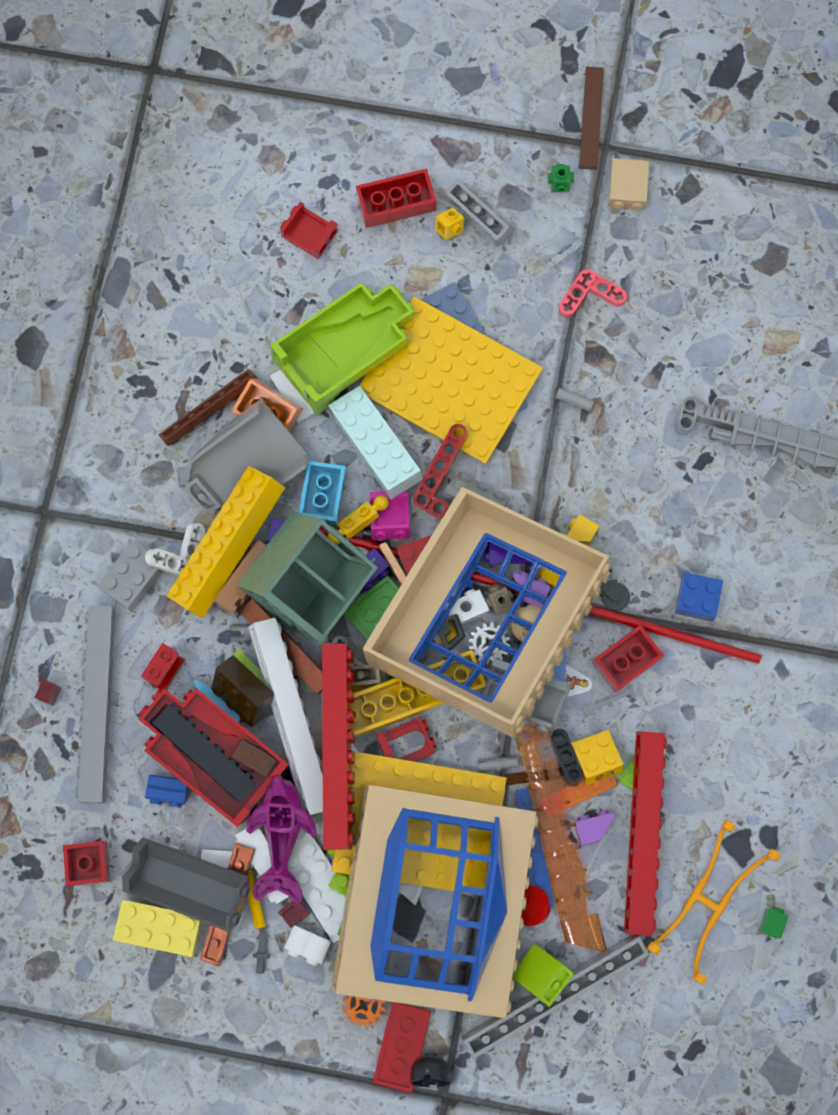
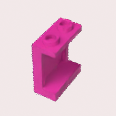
M408 490L391 500L385 491L370 492L371 506L374 504L377 496L382 495L389 500L387 509L376 511L380 517L371 523L372 540L384 541L410 538Z

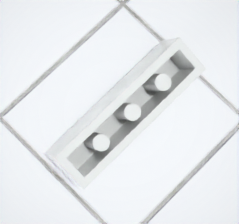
M258 828L251 834L244 829L235 835L238 839L235 843L256 849L250 868L255 867L258 872L255 876L258 880L271 867L267 838L261 828ZM278 890L267 894L271 903L275 901L276 904H280L289 898L288 895Z

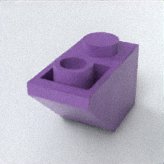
M519 571V573L514 572V582L524 586L529 574ZM537 578V580H533L530 590L547 597L551 586L547 585V581ZM528 596L523 600L526 604H532L540 608L544 605Z
M608 810L598 812L597 817L590 818L589 815L578 817V821L574 822L579 846L601 841L615 817L614 812L609 813Z

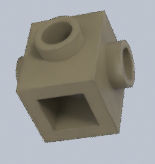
M491 585L488 587L489 590L484 592L486 597L484 600L488 608L496 616L509 611L513 606L511 601L513 595L510 589L503 585Z

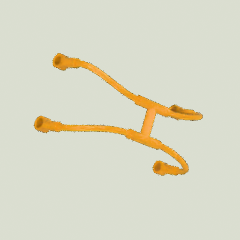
M726 819L721 825L709 866L683 906V911L670 927L654 942L651 941L647 947L650 952L658 955L662 949L658 944L677 927L687 912H690L696 901L713 910L714 912L707 922L708 925L698 945L693 966V980L701 985H704L708 979L698 972L703 946L711 928L715 926L731 900V895L754 869L767 860L778 862L781 857L780 853L770 849L764 857L751 865L734 882L728 892L723 895L719 904L701 894L716 862L725 831L732 833L736 827Z

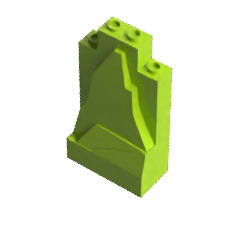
M361 282L270 345L272 360L316 415L326 410L328 405L335 401V398L341 391L407 346L408 336L401 327L413 320L414 308L410 302H406L402 298L401 291L398 288H394L392 284H389L374 295L372 290L368 286L365 287Z

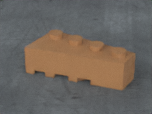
M259 540L251 544L246 557L240 561L233 575H231L214 599L218 608L236 619L240 617L241 610L251 600V597L236 586V584L266 547V544Z

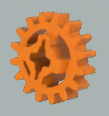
M353 996L342 1000L344 1003H347V1006L342 1008V1010L348 1011L345 1018L351 1016V1024L357 1021L358 1027L365 1023V1026L368 1028L371 1021L374 1025L377 1024L375 1018L382 1019L383 1016L380 1014V1011L386 1010V1008L382 1007V1004L386 1002L383 1000L372 999L367 1006L368 1010L364 1008L356 1009L361 1004L360 1000L363 999L365 1002L371 1000L370 998L355 996L357 1001L352 1009L351 1000ZM377 1001L378 1008L376 1013L374 1014V1012L372 1011L373 1003ZM358 1013L365 1014L368 1019H361L355 1015Z

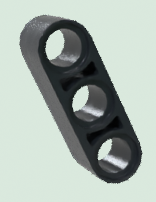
M556 729L551 733L550 738L556 760L566 784L572 787L578 786L583 776L581 766L567 732L563 729ZM562 736L565 741L563 743H556L554 738ZM569 754L572 759L566 762L561 759V756ZM576 772L579 778L572 780L568 777V774Z

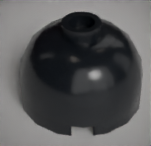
M425 1053V1057H420L413 1063L410 1083L414 1086L430 1088L429 1085H437V1088L449 1086L451 1084L450 1067L443 1058L437 1057V1053Z

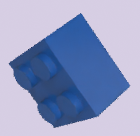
M685 572L681 578L674 614L713 622L717 615L723 580Z

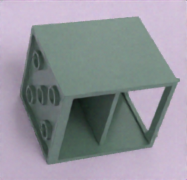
M292 511L236 586L292 631L322 643L378 567L373 564L375 561L374 557L370 561L366 555L332 526L330 527L325 522L327 520L326 516L322 520ZM322 526L359 559L345 553L319 531V527Z

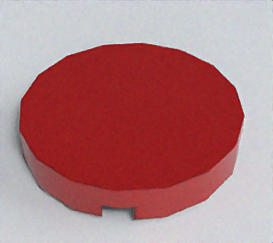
M529 885L524 893L526 907L522 910L521 918H523L524 925L536 926L542 924L548 918L551 907H549L550 899L544 889L539 886Z

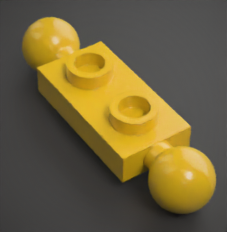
M380 495L375 498L372 506L367 501L337 523L340 529L336 531L342 536L346 535L348 539L352 538L380 517L376 511L387 509L389 500L385 496ZM328 534V538L336 545L341 543L333 535Z

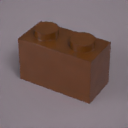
M244 740L240 741L232 755L234 759L265 777L276 761L275 758Z

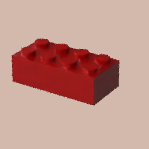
M427 168L356 186V195L365 228L436 211V198Z

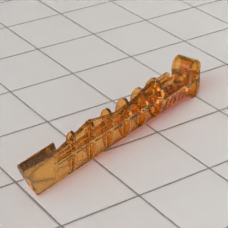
M526 726L523 731L528 732L529 739L526 742H522L517 733L515 741L518 751L522 752L520 759L523 758L524 763L522 766L526 768L523 772L527 773L528 778H525V780H529L530 785L527 788L532 808L536 812V816H538V833L565 942L604 952L607 949L598 913L587 915L586 895L593 893L592 891L586 892L585 871L587 869L584 868L576 852L577 849H581V845L573 846L565 830L566 828L576 826L575 823L564 825L563 805L570 803L569 800L563 801V782L565 781L564 778L560 777L555 759L545 762L549 781L546 782L536 743L549 739L553 732L548 731L546 737H541L538 734V730L535 729L536 726Z

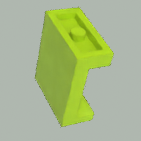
M534 943L517 966L516 971L513 972L512 978L550 1007L574 973Z

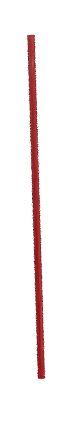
M320 526L318 530L328 537L329 532ZM346 535L343 536L354 546L371 551L375 548L378 553H381L379 549L380 543L353 536L350 539ZM389 546L394 557L400 559L397 549ZM477 571L470 578L473 581L490 586L494 584L503 585ZM505 586L506 588H509L511 592L520 594L518 591L508 586ZM593 605L589 612V615L636 628L641 625L647 632L759 664L762 655Z

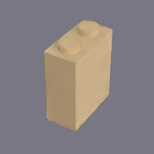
M612 159L608 207H613L614 209L631 208L635 211L645 209L649 161Z

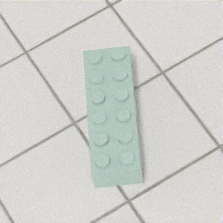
M360 386L328 405L331 416L390 500L423 480L419 467Z

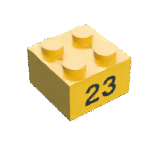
M609 730L572 743L586 786L623 773V762Z

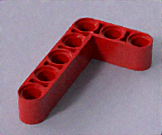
M459 423L452 425L413 497V502L418 508L442 520L450 505L435 496L468 436L465 426ZM457 428L464 430V434L460 438L454 436V431ZM453 445L455 447L454 452L450 455L446 454V446ZM438 462L445 463L446 467L443 471L439 472L436 470ZM431 478L436 479V486L434 488L427 487V481ZM421 495H426L427 503L424 505H419L418 498ZM437 504L444 506L443 513H435L434 508Z

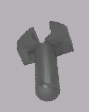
M553 939L547 943L545 949L556 960L560 956L565 957L567 951L565 943L562 941L560 950L554 953L553 946L556 939Z

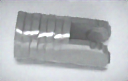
M251 624L230 625L231 631L244 630L245 635L230 637L231 642L252 641L248 628Z

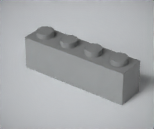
M456 179L445 192L501 244L514 232L510 225L460 180Z

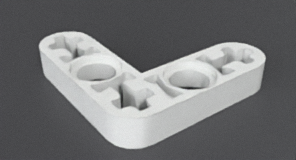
M199 523L189 524L185 531L179 556L161 549H150L145 555L147 564L179 576L184 569L180 568V566H185L191 557L188 553V547L192 545L194 551L196 550L205 535V528ZM155 554L156 557L162 558V560L155 561L153 555ZM170 558L174 560V566L172 568L168 566V560Z

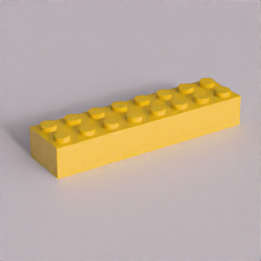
M248 466L166 596L203 619L285 487L272 477Z
M472 650L459 654L478 664ZM446 660L429 665L428 667L438 670ZM454 661L444 672V675L463 684L474 670ZM482 674L476 678L469 688L477 692L483 691L486 688ZM394 678L354 693L355 701L351 703V709L355 713V723H351V730L355 732V738L443 706L446 703Z

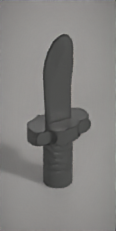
M263 928L259 931L258 953H253V957L257 958L256 973L264 974L265 958L270 959V954H265L267 935Z

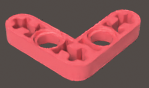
M585 269L580 272L561 301L559 313L565 318L572 317L588 292L616 307L625 304L627 293L589 269ZM587 276H589L590 279L586 281V283H585V285H584V287H583V286H582V283H583L584 277L586 278ZM600 284H604L607 286L608 290L606 292H600L597 289V286ZM578 289L582 292V296L576 298L572 295V291ZM612 289L613 292H612V294H611L610 297H609L608 295H609V293H610V290ZM620 294L621 299L615 300V297ZM571 300L573 303L570 310L564 311V308L568 306Z

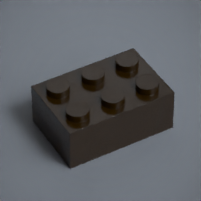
M232 655L216 667L211 689L217 697H220L226 703L229 709L234 710L240 716L244 723L253 727L269 715L274 693L244 664Z

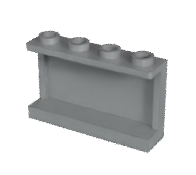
M494 658L492 672L503 677L510 663ZM489 678L483 695L490 697L499 683ZM553 678L549 683H545L543 687L545 689L540 700L536 699L532 715L530 717L527 716L524 720L525 726L529 724L536 726L535 729L544 733L554 731L570 691L568 683Z

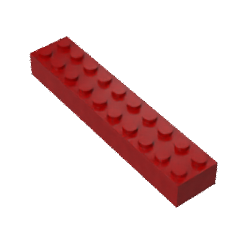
M322 644L323 850H352V846L356 844V835L352 832V825H355L356 822L355 813L352 812V804H355V792L352 791V784H355V772L352 771V764H355V752L351 750V744L355 743V732L351 730V723H355V713L351 709V703L355 701L354 691L351 689V684L354 683V671L351 669V664H354V652H352V649L347 644Z

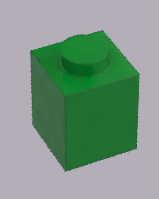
M772 906V909H765L758 932L781 939L789 916L783 914V909Z

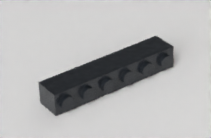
M165 704L149 723L231 797L241 802L256 785L252 781L254 777L246 770L242 772L238 768L240 764L232 757L228 759L224 755L225 751L218 744L215 746L209 742L211 738L205 732L201 731L199 733L194 728L196 724L188 717L184 719L179 715L181 711L175 705Z

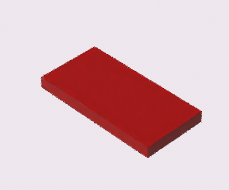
M392 1002L372 1083L412 1093L414 1085L410 1083L411 1068L413 1063L421 1057L431 1010Z

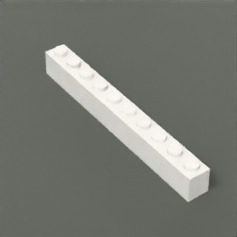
M276 618L253 623L248 628L265 685L274 693L271 706L294 784L300 796L301 806L310 816L323 812L321 760L315 752V740L310 735V723L304 715L303 700L298 695V683L293 678V666L287 658L286 643L281 638V626L276 621Z

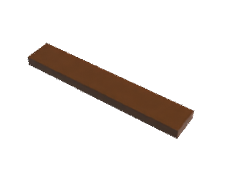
M586 66L579 157L580 169L597 170L603 67Z

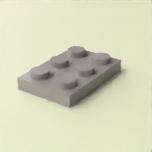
M462 472L456 475L445 491L456 497L461 487H464L504 507L510 499L504 493L495 491L486 483L479 482L469 474Z

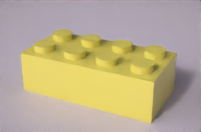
M122 900L113 940L195 957L203 922L170 909Z

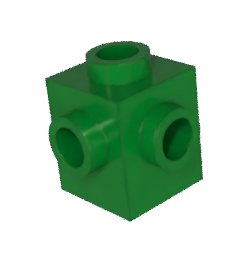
M557 164L551 167V173L547 174L548 184H551V192L570 191L571 183H574V172H570V165Z

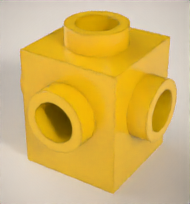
M453 207L436 216L435 230L445 240L463 232L464 217Z

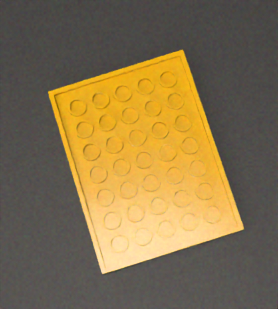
M413 297L410 302L414 308L413 320L401 327L408 336L407 346L368 372L360 387L371 401L444 441L452 425L457 423L464 425L468 431V436L460 451L486 465L541 374L543 367L422 300ZM457 428L454 431V436L457 438L462 437L464 434V430L461 428Z
M355 752V764H352V771L355 772V784H352V791L355 792V804H352V812L355 813L356 822L355 825H352V832L356 835L364 784L503 806L507 777ZM408 818L406 842L429 846L431 822ZM438 823L437 847L459 851L461 827ZM468 828L467 852L489 856L491 832ZM352 846V850H334L332 872L350 874L354 846ZM406 849L400 883L454 891L459 858ZM466 859L462 885L484 889L488 862Z

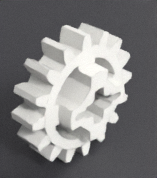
M483 623L482 629L478 626L476 627L477 633L471 632V636L474 639H469L468 643L473 644V646L469 647V651H474V656L479 657L478 662H480L483 654L489 647H484L486 640L491 642L495 636L489 635L486 632L497 633L500 625L494 628L493 623L490 624V627ZM505 631L500 639L504 644L510 641V637H505L507 631ZM479 637L482 643L477 648L476 641ZM495 648L486 665H488L489 661L493 663L494 658L503 661L502 655L507 656L508 653Z

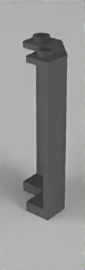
M144 837L132 849L133 864L122 877L123 892L230 932L234 925H238L241 911L251 889L248 876Z

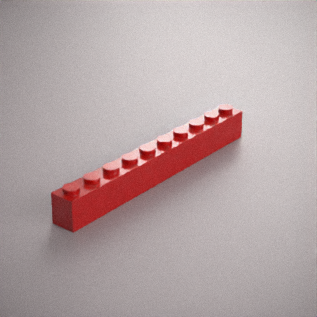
M636 731L624 933L629 935L653 936V931L656 929L654 911L657 909L655 890L658 889V878H656V873L660 866V860L657 856L658 850L661 847L659 829L662 827V818L660 817V809L663 808L661 789L664 788L662 772L666 765L665 757H663L664 749L667 746L665 733Z

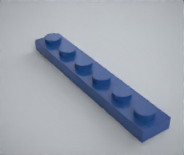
M535 787L515 790L518 809L534 811L536 816H538V825L533 831L535 845L533 849L531 848L530 852L532 866L528 869L529 883L544 889L550 899L549 907H554Z

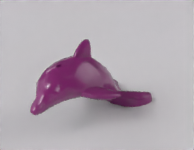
M277 775L272 779V783L267 788L264 803L255 809L247 823L246 831L249 834L264 825L271 867L255 882L253 895L259 901L268 893L278 890L299 904L302 901V889L297 879L288 870L287 864L293 852L300 828L315 838L317 836L316 826L309 813L301 806L300 796L295 785L290 780L283 779Z

